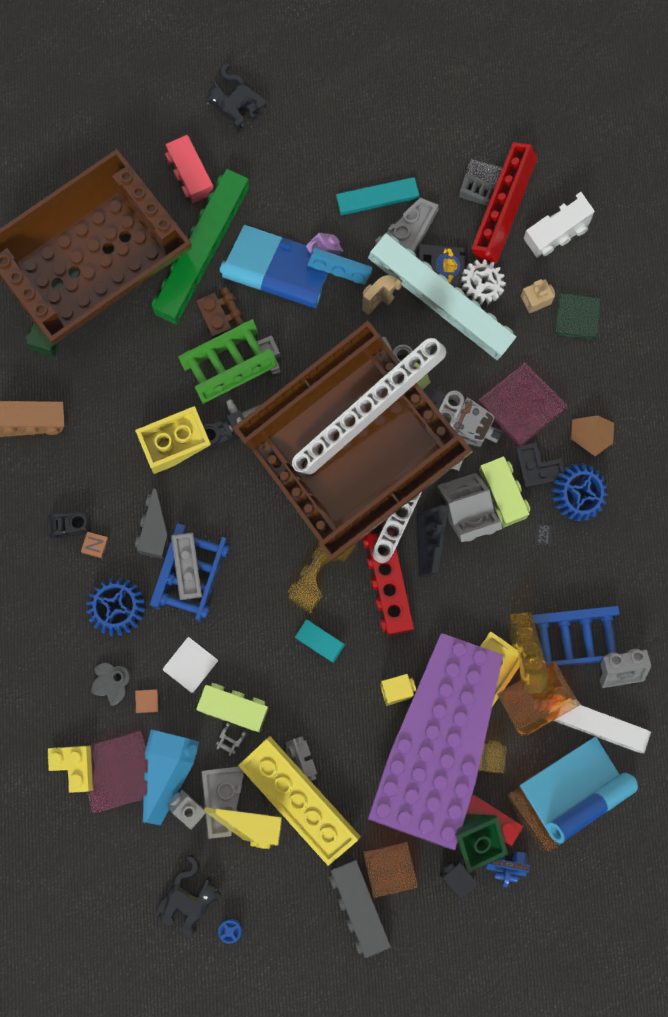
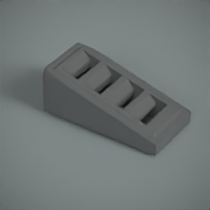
M465 174L459 197L488 206L491 194L496 186L475 176ZM469 185L472 186L471 191L468 190ZM476 187L480 188L479 194L475 193ZM484 190L488 191L486 197L482 196Z

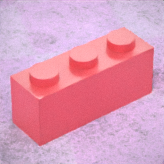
M188 135L165 144L167 152L164 153L169 165L173 163L175 167L173 173L177 181H182L184 186L181 188L185 197H190L192 203L209 197L210 193L214 192L213 184Z

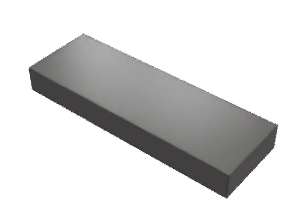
M193 533L171 535L180 600L200 598L202 594Z

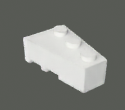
M582 192L575 195L577 198L570 205L566 206L564 203L559 207L561 211L550 217L547 215L526 230L523 239L536 258L541 255L546 256L550 254L554 247L558 245L563 246L571 240V237L575 235L580 236L588 230L595 211Z

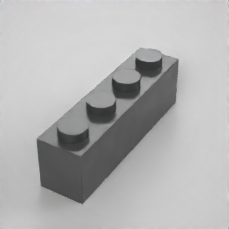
M353 860L332 869L333 875H330L329 879L333 889L338 888L341 896L337 899L342 911L346 909L349 915L346 922L350 932L355 931L358 940L354 941L358 953H364L365 958L391 948L357 861Z

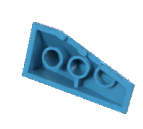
M150 731L145 751V759L148 760V772L144 773V780L147 781V792L144 794L143 822L156 825L162 824L169 811L167 806L170 799L179 792L194 764L199 741L160 731Z

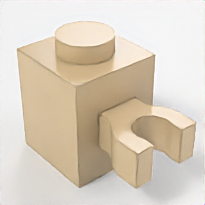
M546 279L534 282L533 285L524 288L521 293V298L529 314L551 305L555 296L552 285H548Z

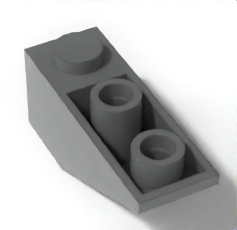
M153 489L152 494H148L146 499L148 509L146 515L143 514L140 526L143 528L141 535H137L135 547H137L139 554L165 559L170 538L159 494L156 489Z

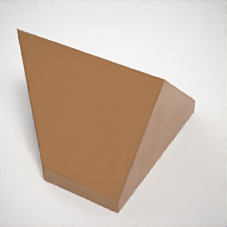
M600 416L572 419L571 441L576 442L592 455H598L613 444V422Z

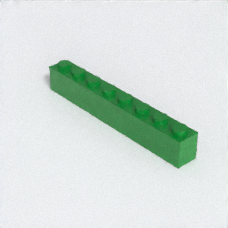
M226 169L224 175L221 174L219 176L215 192L212 191L210 193L207 207L201 210L197 225L193 226L189 233L192 249L181 256L178 261L175 260L173 262L169 278L166 277L164 279L161 293L159 296L156 295L152 302L155 315L176 325L178 324L250 188L248 178Z

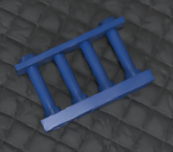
M177 523L173 535L188 533L185 525ZM194 537L195 546L217 552L213 564L197 560L198 569L210 573L207 584L200 583L201 592L203 593L200 605L171 597L166 593L169 585H178L176 573H173L175 562L171 541L150 606L161 610L162 605L165 606L167 604L197 613L195 618L197 622L201 623L203 618L206 619L210 606L207 604L222 558L227 557L230 545H227V539L222 537L220 544Z
M612 606L532 615L529 618L530 626H536L539 629L543 662L536 664V669H542L543 672L556 671L555 667L602 662L605 656L595 657L591 623L595 619H600L603 622L608 654L616 652L612 621H614V617L620 615L619 607ZM579 621V624L582 625L587 658L574 659L569 629L571 622ZM549 624H558V627L561 628L565 660L552 661L548 635Z

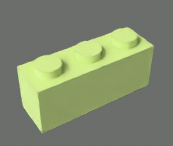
M501 457L481 465L478 471L483 482L490 490L492 503L503 528L527 519L530 506L527 500H523L520 494L522 492L518 480L515 481L512 476L513 468L509 461L506 462L505 457Z
M212 683L211 686L205 685L196 709L197 711L260 733L269 709L267 706H264L265 701L254 697L252 701L244 699L245 694L234 690L230 694L223 691V686Z

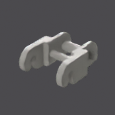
M227 722L226 727L219 736L222 739L220 742L217 741L216 744L218 745L217 749L221 747L228 751L229 756H231L232 753L235 754V747L239 748L247 732L244 731L240 739L235 741L225 734L230 726V723ZM225 739L234 744L232 748L223 744Z

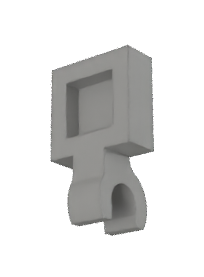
M272 335L257 341L263 352L270 349L274 358L280 356ZM277 361V367L270 370L272 375L281 373Z

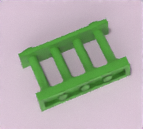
M253 319L178 356L183 369L186 371L191 368L199 384L195 386V389L203 404L277 367L272 351L268 349L263 352L254 336L258 334ZM247 340L256 355L246 361L243 360L235 346ZM228 349L237 365L225 370L217 354ZM210 359L218 375L207 380L198 364Z

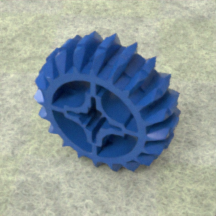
M572 464L571 468L565 467L563 469L564 473L557 474L560 480L553 481L557 487L551 489L552 492H556V496H553L551 499L558 501L554 507L557 509L561 508V515L567 514V519L574 518L575 521H580L581 519L589 520V516L595 517L596 511H603L600 504L605 505L607 503L603 500V497L609 494L604 492L608 485L602 484L605 477L599 476V470H593L591 465L586 467L585 464H579L578 466L577 464ZM581 475L580 480L577 479L574 485L569 484L573 478ZM574 489H579V491L586 496L581 495L577 490ZM585 500H590L587 506H585L582 509H579L580 505H583Z
M110 578L109 585L104 581L101 582L102 589L97 586L94 587L97 594L90 593L89 597L94 600L87 601L86 603L93 608L88 609L86 612L88 615H93L89 618V621L91 623L96 622L94 625L95 629L102 627L101 633L103 634L109 629L110 636H114L115 630H117L118 635L122 636V629L130 633V625L135 628L138 627L134 621L135 619L142 621L143 618L138 615V612H145L144 608L139 607L145 604V600L139 599L143 594L141 591L136 592L138 588L136 585L130 587L131 582L129 580H126L123 584L121 578H118L115 584L113 578ZM112 591H120L111 599L104 597ZM126 593L132 598V611L124 606ZM100 603L107 607V618L105 621L100 616ZM109 604H118L124 611L120 609L114 610ZM120 615L128 616L121 623L111 624Z

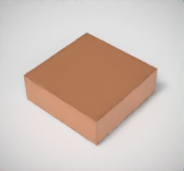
M158 690L135 691L136 713L159 712Z

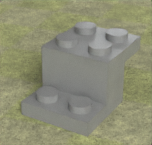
M477 473L437 485L438 492L444 500L445 506H449V523L461 542L472 541L476 537L490 535L502 529L501 521L494 513L490 490Z

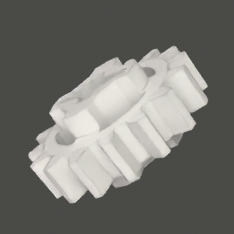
M476 260L473 265L471 263L468 264L467 268L462 272L463 277L460 279V283L464 285L461 287V290H466L465 296H471V300H479V305H482L484 300L487 304H490L492 300L496 301L504 291L502 288L506 282L501 281L504 278V274L498 273L501 269L500 267L493 268L494 262L487 265L486 260H483L481 264Z

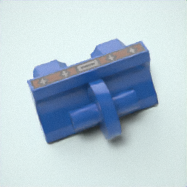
M514 852L512 862L505 861V856L486 864L487 870L498 871L495 872V879L502 880V887H508L509 881L517 883L518 876L516 875L526 876L530 865H526V853Z

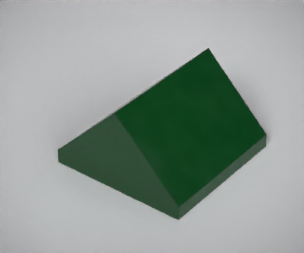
M466 814L462 827L458 828L455 835L466 871L469 873L507 855L508 852L496 815Z

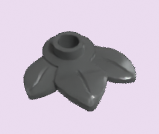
M101 663L96 666L94 670L99 677L92 684V694L97 696L107 695L111 706L118 704L126 695L125 686L130 681L129 670L124 666L114 667L110 663ZM117 673L121 674L120 681L116 679Z

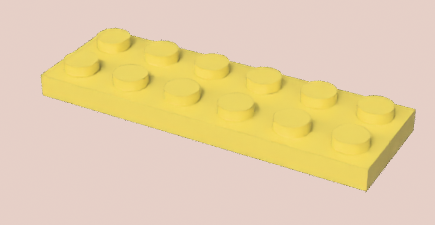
M270 736L238 765L328 866L361 837Z

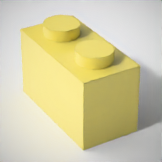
M408 674L381 681L380 684L386 706L409 700L416 691L413 678L409 679Z

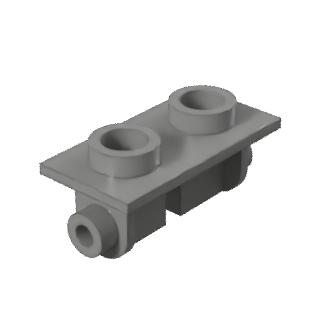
M299 737L286 742L285 751L288 757L310 781L317 779L313 760L305 761L304 757L311 755L307 741L303 737Z

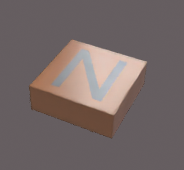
M87 532L81 553L102 559L109 538Z

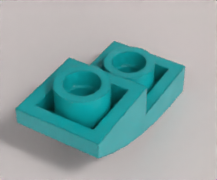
M307 619L295 636L296 639L333 663L345 646L340 640Z

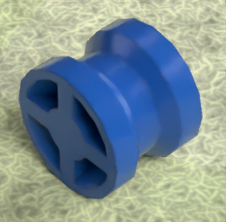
M234 919L224 921L218 930L219 937L227 944L236 942L242 933L240 923Z

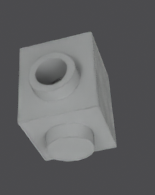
M184 790L173 795L167 806L190 829L205 815L201 805Z

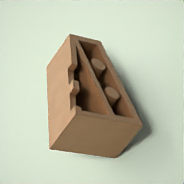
M0 401V437L43 433L55 435L62 432L64 428L63 402Z

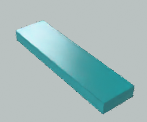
M415 177L336 194L340 215L419 199V192Z

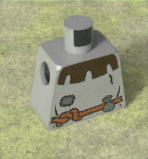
M470 398L466 399L453 425V429L457 434L469 439V444L481 447L485 438L497 443L502 433L491 427L495 416Z

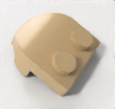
M386 275L379 278L373 285H368L363 291L362 310L369 315L381 301L389 305L394 299L393 291L395 288L399 290L402 282L394 276Z

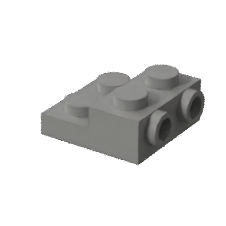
M632 649L624 654L613 652L603 657L601 662L603 672L600 678L601 687L607 688L645 681L651 668L647 650Z

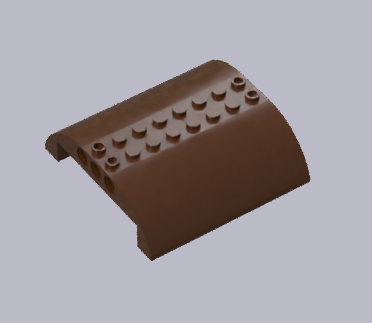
M369 321L365 322L233 427L243 443L254 452L319 540V546L331 562L473 452L416 383L315 473L307 475L293 468L292 460L297 453L400 363ZM404 375L398 378V384L403 382ZM388 389L382 392V398L387 396ZM371 403L366 406V412L371 410ZM355 417L350 420V427L355 424ZM339 431L334 434V441L339 438ZM323 445L318 449L319 455L323 452ZM307 459L302 464L303 469L308 464Z

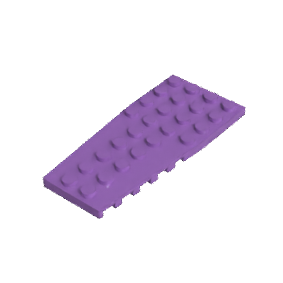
M445 634L439 636L389 753L368 820L455 850L458 842L455 833L463 825L476 783L502 664V654Z

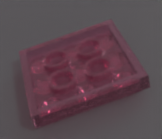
M526 362L478 400L480 406L495 416L494 420L519 447L524 445L568 408V405Z
M142 731L88 745L91 746L93 791H88L87 793L92 814L144 800V794L147 792V781L144 780V773L148 772V760L145 759L146 744Z

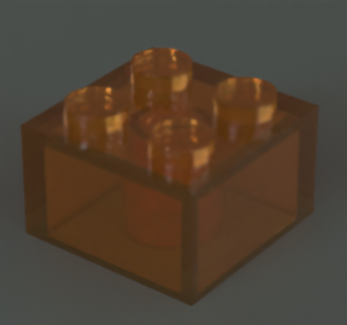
M406 841L363 852L374 898L418 888Z

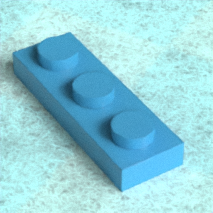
M315 247L307 263V266L313 267L316 270H322L365 285L372 272L371 266Z

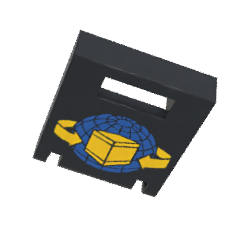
M420 244L418 247V259L423 262V260H429L431 257L430 266L432 270L438 275L445 276L449 281L448 283L454 288L458 287L461 289L464 284L460 283V279L463 277L462 272L467 268V257L465 256L467 249Z

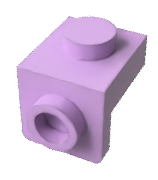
M318 233L306 246L310 254L314 247L335 255H339L343 251L339 239L333 234Z

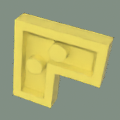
M91 746L48 749L49 771L68 770L69 792L93 791Z

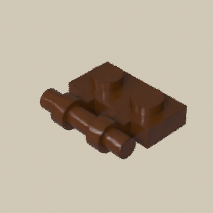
M228 287L221 289L223 295L221 299H218L216 294L213 293L196 300L213 339L232 330L229 323L235 321L237 327L244 323L242 319L243 314L237 308L234 294L230 293ZM224 306H228L231 312L226 316L222 309Z

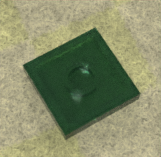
M560 293L555 334L596 340L601 299Z

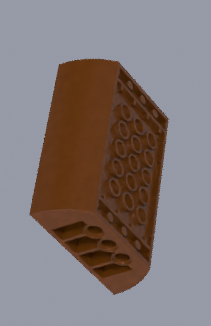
M116 149L0 228V278L47 341L54 346L190 251L192 244L118 149ZM129 234L131 239L128 242H122L120 240L121 236ZM113 246L114 251L111 254H106L103 252L104 248ZM73 269H79L81 272L76 278L70 276V272ZM62 281L63 287L61 289H54V282Z

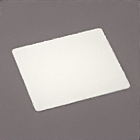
M188 637L164 666L163 671L193 693L218 660Z

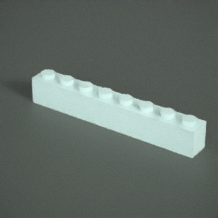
M385 234L370 252L368 259L387 274L398 278L402 282V286L494 359L498 360L516 338L509 327L502 326L497 322V318L494 315L483 311L479 303L464 296L465 293L460 288H454L448 283L449 281L445 276L435 273L427 262L420 261L412 250L401 246L399 240L394 236Z

